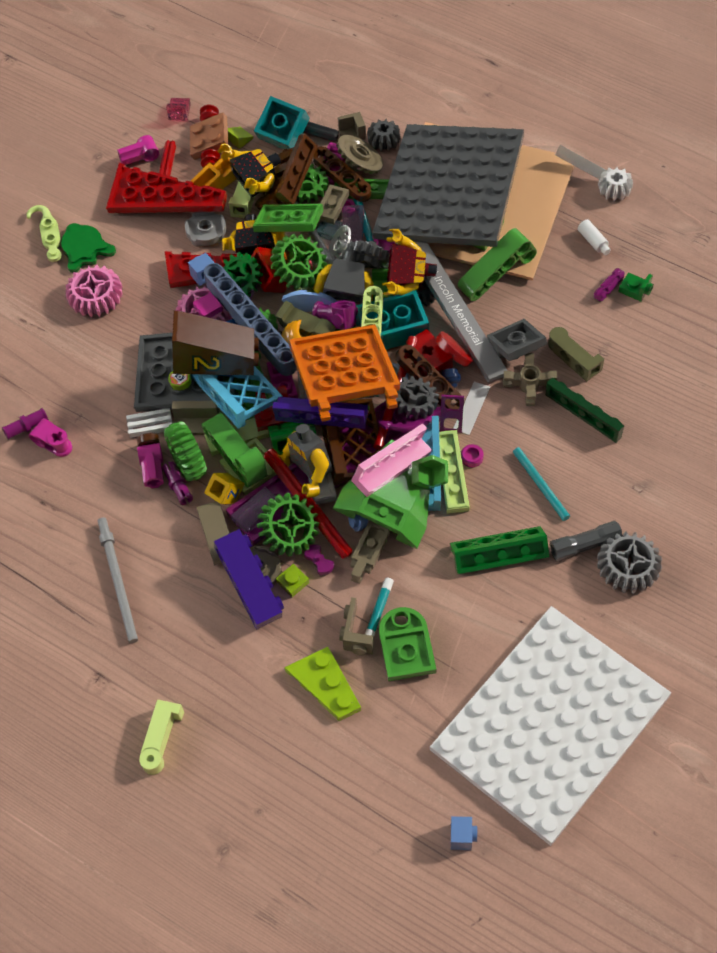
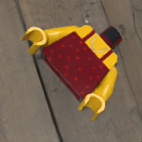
M389 229L393 233V238L387 237L386 240L395 243L390 247L387 282L382 284V286L385 285L388 288V292H384L383 295H405L417 290L423 283L424 276L436 277L437 264L425 263L426 253L421 250L420 246L410 238L402 235L399 229Z

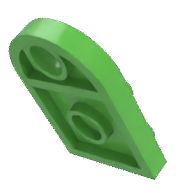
M407 607L395 608L386 613L379 625V636L388 681L435 674L437 669L424 617L418 611ZM398 616H404L408 619L404 625H399L394 620Z

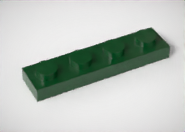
M553 377L547 382L545 392L547 397L615 443L622 438L624 425L617 418L611 417L599 406L593 405L581 394L569 389L563 382L557 381Z

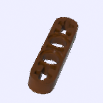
M323 146L317 147L313 156V163L317 167L320 166L322 171H326V175L341 188L349 189V195L356 201H368L371 198V186L328 148ZM337 165L340 167V169L338 171H332L330 170V167ZM346 177L354 179L351 183H346L343 180Z
M404 345L396 352L395 358L398 364L410 376H414L415 380H419L421 377L423 378L422 382H431L430 388L433 387L434 382H439L442 385V392H435L439 394L438 404L440 406L441 397L447 392L449 393L448 395L462 396L412 345ZM408 352L410 356L405 359L403 356ZM417 360L418 362L412 367L411 364ZM418 366H422L427 370L426 377L418 374ZM453 399L445 400V407L447 409H459L460 401L458 399H454L456 403L453 407L450 405Z

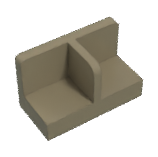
M329 185L320 203L323 204L324 211L316 226L317 230H321L324 222L335 224L336 220H342V208L349 196V189Z

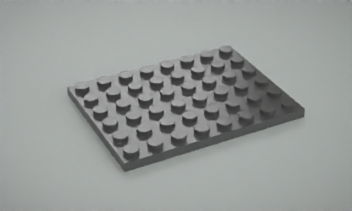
M407 124L373 229V239L386 240L387 237L393 238V233L389 229H399L402 235L410 238L413 242L497 247L524 139V129Z

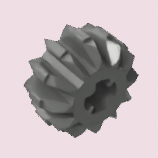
M387 118L384 121L378 119L377 123L372 122L367 131L369 145H372L375 150L379 148L381 152L384 149L390 151L391 148H396L400 140L399 126L395 125L394 121L388 122Z

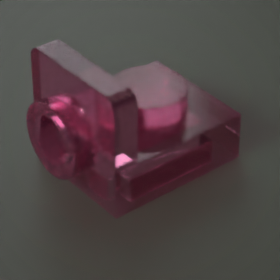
M171 98L170 104L166 105L168 120L188 121L191 106L190 98Z

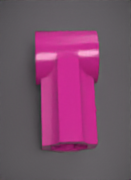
M150 135L140 137L135 144L117 149L120 161L125 165L142 159L151 162L159 157V150Z
M160 443L138 446V458L140 466H142L144 486L151 489L160 487V485L164 484L161 464L163 463Z

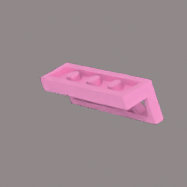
M422 423L359 464L351 481L368 497L410 469L413 461L428 457L432 449L422 440L427 427Z

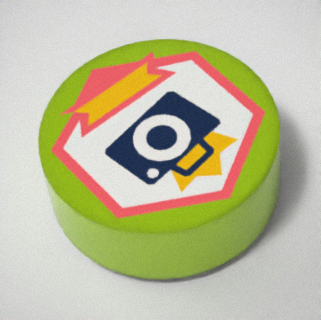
M173 371L168 377L171 387L178 391L188 388L192 381L190 374H173Z

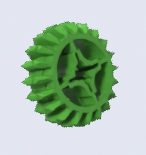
M292 234L290 237L285 236L282 241L277 242L276 247L272 250L273 255L270 257V261L273 262L271 269L276 270L274 277L280 276V283L287 282V288L291 285L294 286L295 290H298L299 287L302 290H306L308 287L313 288L318 273L327 265L324 262L327 255L321 254L323 248L316 247L318 241L314 243L310 241L311 236L307 237V239H304L303 234L299 235L298 238L295 234ZM284 252L288 255V264L285 263ZM310 260L313 264V272H311L310 265L308 263Z
M182 421L173 423L165 428L164 437L167 446L182 475L187 481L202 478L201 476L207 473V467L191 430Z
M286 493L284 497L279 494L275 496V500L272 498L268 500L269 506H262L261 509L264 513L258 515V518L263 522L258 523L257 527L264 530L259 533V537L266 536L267 538L263 541V544L271 543L270 551L278 548V555H283L286 551L288 557L292 556L293 552L299 555L302 553V550L307 551L309 544L315 543V539L312 536L319 534L314 528L319 526L320 523L313 519L318 514L310 512L314 505L306 507L307 499L304 498L299 502V495L296 494L291 498L290 493ZM283 507L284 512L281 513V520L272 521L275 511ZM294 510L300 514L302 519L296 517ZM289 521V523L296 526L288 529L283 523ZM304 528L303 536L298 542L294 543L293 538L296 537V530ZM274 530L282 534L283 540L275 534Z

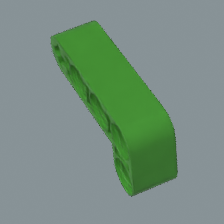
M513 228L498 241L497 247H492L459 280L457 286L471 301H476L518 260L523 264L533 260L537 250L517 228Z
M222 413L201 424L208 439L239 479L245 483L244 485L247 488L267 477L266 463L260 451L256 447L250 449Z

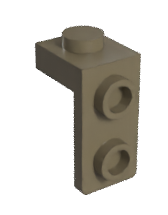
M351 597L350 605L345 606L344 619H347L345 627L341 626L339 641H343L344 650L352 651L354 654H372L374 647L373 636L352 632L357 610V600Z

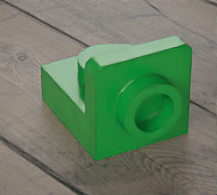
M628 272L619 286L618 292L641 302L645 295H650L654 284L651 283L653 275L648 274L646 279H643Z

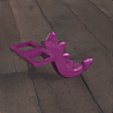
M442 395L441 407H437L436 410L434 409L432 415L427 413L425 419L421 415L418 416L417 420L414 419V416H411V420H406L405 424L401 422L393 424L392 421H379V425L385 430L410 432L422 423L427 426L431 422L432 416H439L441 432L457 430V433H462L464 396ZM458 399L460 401L459 409H447L445 407V400ZM446 418L458 419V428H445L444 420Z

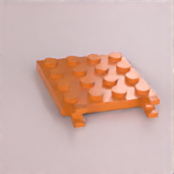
M375 324L289 339V347L310 406H318L322 422L331 420L329 410H331L330 403L385 393L388 409L398 408L396 398H398L397 391H400V382Z

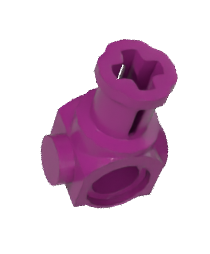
M342 300L327 305L322 301H317L312 309L313 316L328 320L336 329L346 330L354 327L357 322L358 308L355 302Z

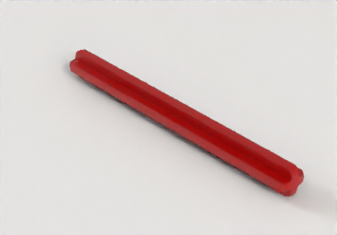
M275 449L266 451L264 459L292 495H299V502L304 498L307 499L306 507L314 505L310 512L312 514L317 513L318 516L313 519L320 523L317 527L342 559L349 557L352 554V548L314 499L307 497V494H302L303 485Z

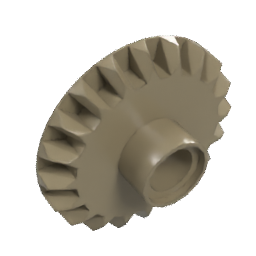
M342 135L338 139L336 145L338 152L342 154V158L346 159L345 164L352 170H363L364 173L374 174L382 169L383 160L381 156L367 142L352 135Z

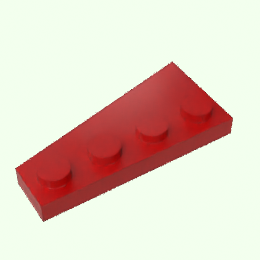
M165 251L170 288L197 284L190 275L188 262L200 255H191V252L172 254V251ZM207 253L214 263L222 267L225 266L224 259L230 261L231 254L222 253L221 256H213L211 253Z

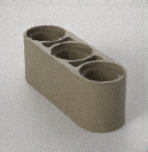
M215 501L196 507L214 566L222 563L214 548V541L229 534L220 503Z

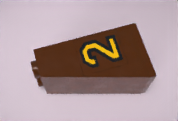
M174 310L172 334L173 374L254 375V366H259V353H254V351H258L259 338H254V328Z

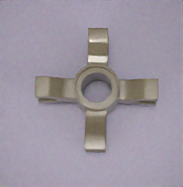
M534 353L525 354L524 367L521 369V373L504 371L503 387L519 386L526 393V406H535L536 391L539 386H546L552 377L557 380V371L541 373L539 368L534 366Z

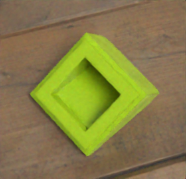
M242 127L228 128V141L239 149L254 138Z

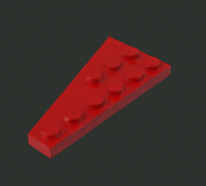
M119 163L106 209L108 213L224 212L227 194L225 190L206 185L200 187L194 185L191 181L181 182L176 177L153 171L147 173L141 171L140 168H128L125 164Z

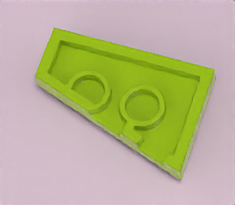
M329 647L323 648L284 667L285 671L290 676H293L306 691H309L338 721L361 711V706Z

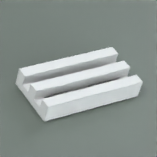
M170 408L126 416L130 438L146 433L164 432L165 428L173 424Z

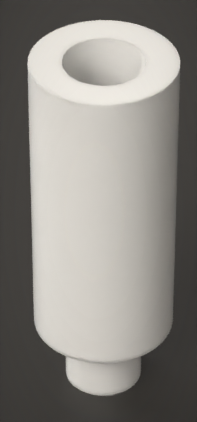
M587 219L581 222L578 226V231L598 253L602 252L604 255H608L611 249L608 247L609 242L590 220Z

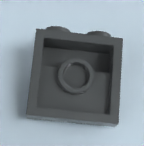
M526 319L517 321L487 335V339L499 358L505 357L508 361L518 359L520 356L547 345L546 337Z

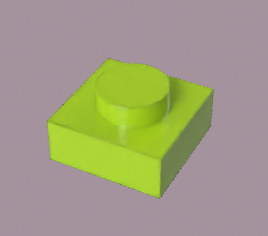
M294 564L276 578V582L291 597L295 596L310 583L309 578Z

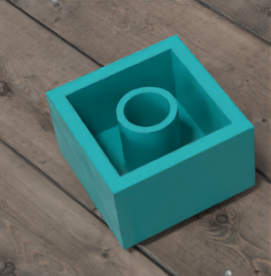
M270 96L257 122L254 133L262 141L281 149H290L295 146L298 136L303 134L310 118L306 110Z

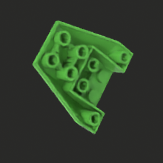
M391 439L382 449L395 441ZM412 467L368 497L350 480L342 488L333 510L354 519L356 514L397 533L396 540L417 549L427 528L430 489L427 490L412 484Z

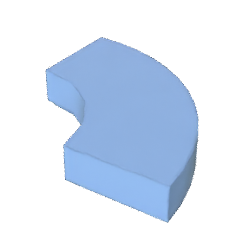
M307 290L290 292L282 298L283 302L288 301L295 308L304 312H312L317 301H322L327 305L337 302L336 299L325 293L320 292L318 294L307 292Z

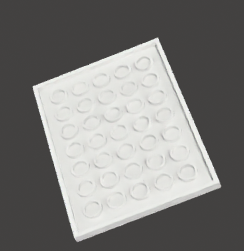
M551 606L430 746V751L551 846L667 701L671 692Z

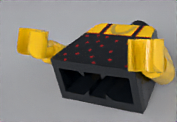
M221 144L218 152L222 153V160L230 159L232 173L251 198L260 192H268L276 179L274 167L281 164V159L277 153L266 157L261 149L237 151L233 150L228 144Z
M247 214L244 218L245 221L238 222L236 230L232 231L228 238L222 239L223 251L226 249L236 251V254L238 252L242 254L248 253L251 256L257 247L273 249L277 242L282 241L286 235L285 232H254L253 224L257 217L255 214Z

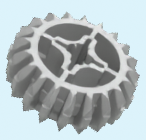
M626 531L623 533V537L616 533L615 540L609 537L606 540L607 544L601 546L597 557L599 560L597 567L601 569L600 577H606V584L614 583V590L619 586L622 588L623 593L630 589L632 594H634L637 588L643 592L646 586L650 588L654 581L658 580L659 572L662 569V556L658 555L659 548H653V541H645V535L638 538L636 532L629 536ZM629 557H631V561H630V562H631V565H630V568H628V564H629V563H628V560H629Z

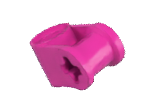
M45 418L28 435L36 445L45 448L58 457L69 455L73 448L72 443L68 440L66 431Z

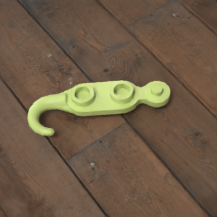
M35 205L28 210L27 219H30L31 214L34 212H42L43 217L39 225L42 243L48 249V260L57 262L62 257L60 250L57 249L61 244L58 223L47 207Z

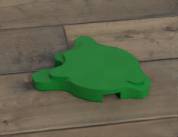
M77 223L68 225L61 240L62 249L69 258L67 267L71 273L78 272L83 265H95L98 255L112 257L116 253L115 246L106 243L102 239L100 232L89 225H79Z

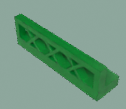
M541 526L450 543L457 574L549 557L547 535Z

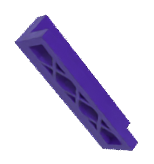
M278 397L277 402H273L272 407L276 421L365 429L368 414V405L335 402L330 403L331 410H329L331 420L322 422L318 406L311 407L308 399Z

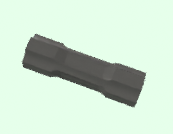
M611 521L589 531L552 540L549 544L552 556L558 562L573 557L577 553L607 544L606 540L609 537L615 540L616 533L623 537L622 529L619 523Z

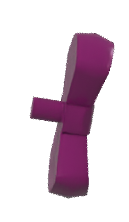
M310 545L309 549L305 551L304 557L313 562L319 575H328L332 572L334 562L324 558L321 554L320 545Z

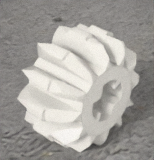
M618 167L615 170L608 168V172L603 171L598 181L600 195H605L606 199L613 198L614 201L617 198L623 200L624 197H628L631 193V188H633L631 173H626L625 169L618 170Z

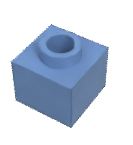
M206 252L188 262L190 275L199 286L206 283L204 268L208 264L214 263Z
M451 816V850H471L472 842H477V826H472V817Z

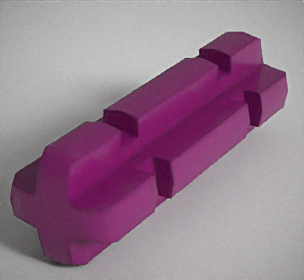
M616 268L612 275H609L600 285L601 287L595 290L593 297L599 302L603 301L607 297L606 295H609L618 285L617 282L624 278L625 272Z

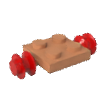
M211 104L200 108L201 122L190 126V155L194 160L201 157L202 168L209 162L214 165L220 159V153L217 150H219L221 144H228L227 116L224 112L219 114V109Z

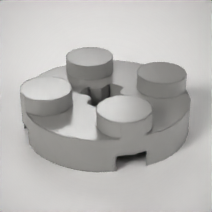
M194 212L189 220L187 218L185 222V231L188 239L194 246H208L222 242L226 233V223L221 214L218 215L215 212ZM207 225L208 229H203V226Z

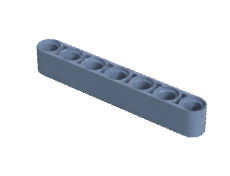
M217 263L208 264L204 268V276L209 291L238 325L254 328V338H259V350L281 375L290 376L294 374L297 366L289 344L221 265Z

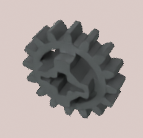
M360 240L356 241V243L350 241L347 244L346 251L355 252L357 254L356 262L363 263L364 268L380 269V267H388V250H383V247H379L376 242Z
M411 376L410 380L402 377L400 391H397L398 398H396L399 408L398 414L404 412L406 413V418L413 415L415 420L418 419L419 415L424 419L427 413L432 415L438 405L439 394L435 393L436 387L430 388L431 382L424 383L421 377L419 380H415L414 376Z

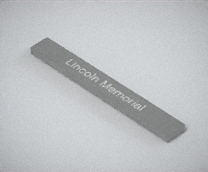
M417 242L416 244L426 253L425 263L437 264L436 277L424 276V280L486 381L489 383L504 377L503 373L507 371L506 367L427 242Z

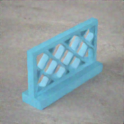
M255 366L254 375L214 376L190 374L194 381L238 429L246 425V419L271 407L273 402H277L278 397H282ZM218 376L230 377L229 382L219 381ZM234 377L244 378V384L233 383ZM249 379L259 380L260 386L248 385ZM230 390H242L241 396L231 395ZM246 391L258 392L257 398L245 396ZM261 393H270L273 395V397L269 399L260 398ZM243 402L255 404L254 407L247 411L242 407Z

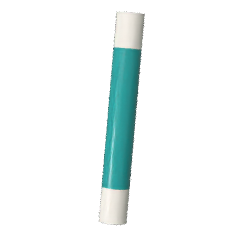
M385 578L365 631L366 635H372L373 638L394 582L391 578Z

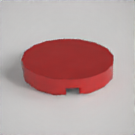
M445 332L438 334L436 337L437 344L445 353H450L454 361L464 367H467L473 361L468 351L453 337Z

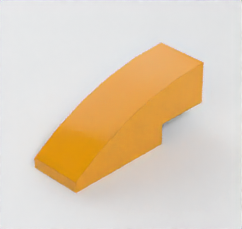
M220 158L214 165L209 162L191 182L200 187L206 185L222 190L237 178L231 171L230 159L222 160Z

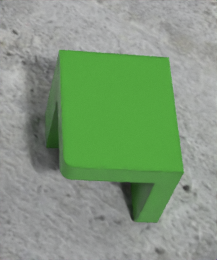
M430 455L412 462V484L428 490L448 483L447 460Z

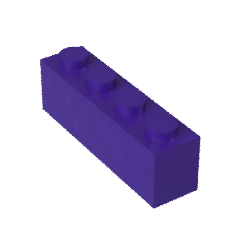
M240 529L215 540L214 548L257 630L281 618L284 606L279 596L274 597L271 591L273 584L269 576H264L260 569L263 567L257 554L253 556L250 550L252 544L247 534L242 535Z

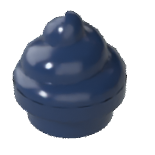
M451 368L440 371V374L456 388L457 383L461 381V374L458 373V369Z

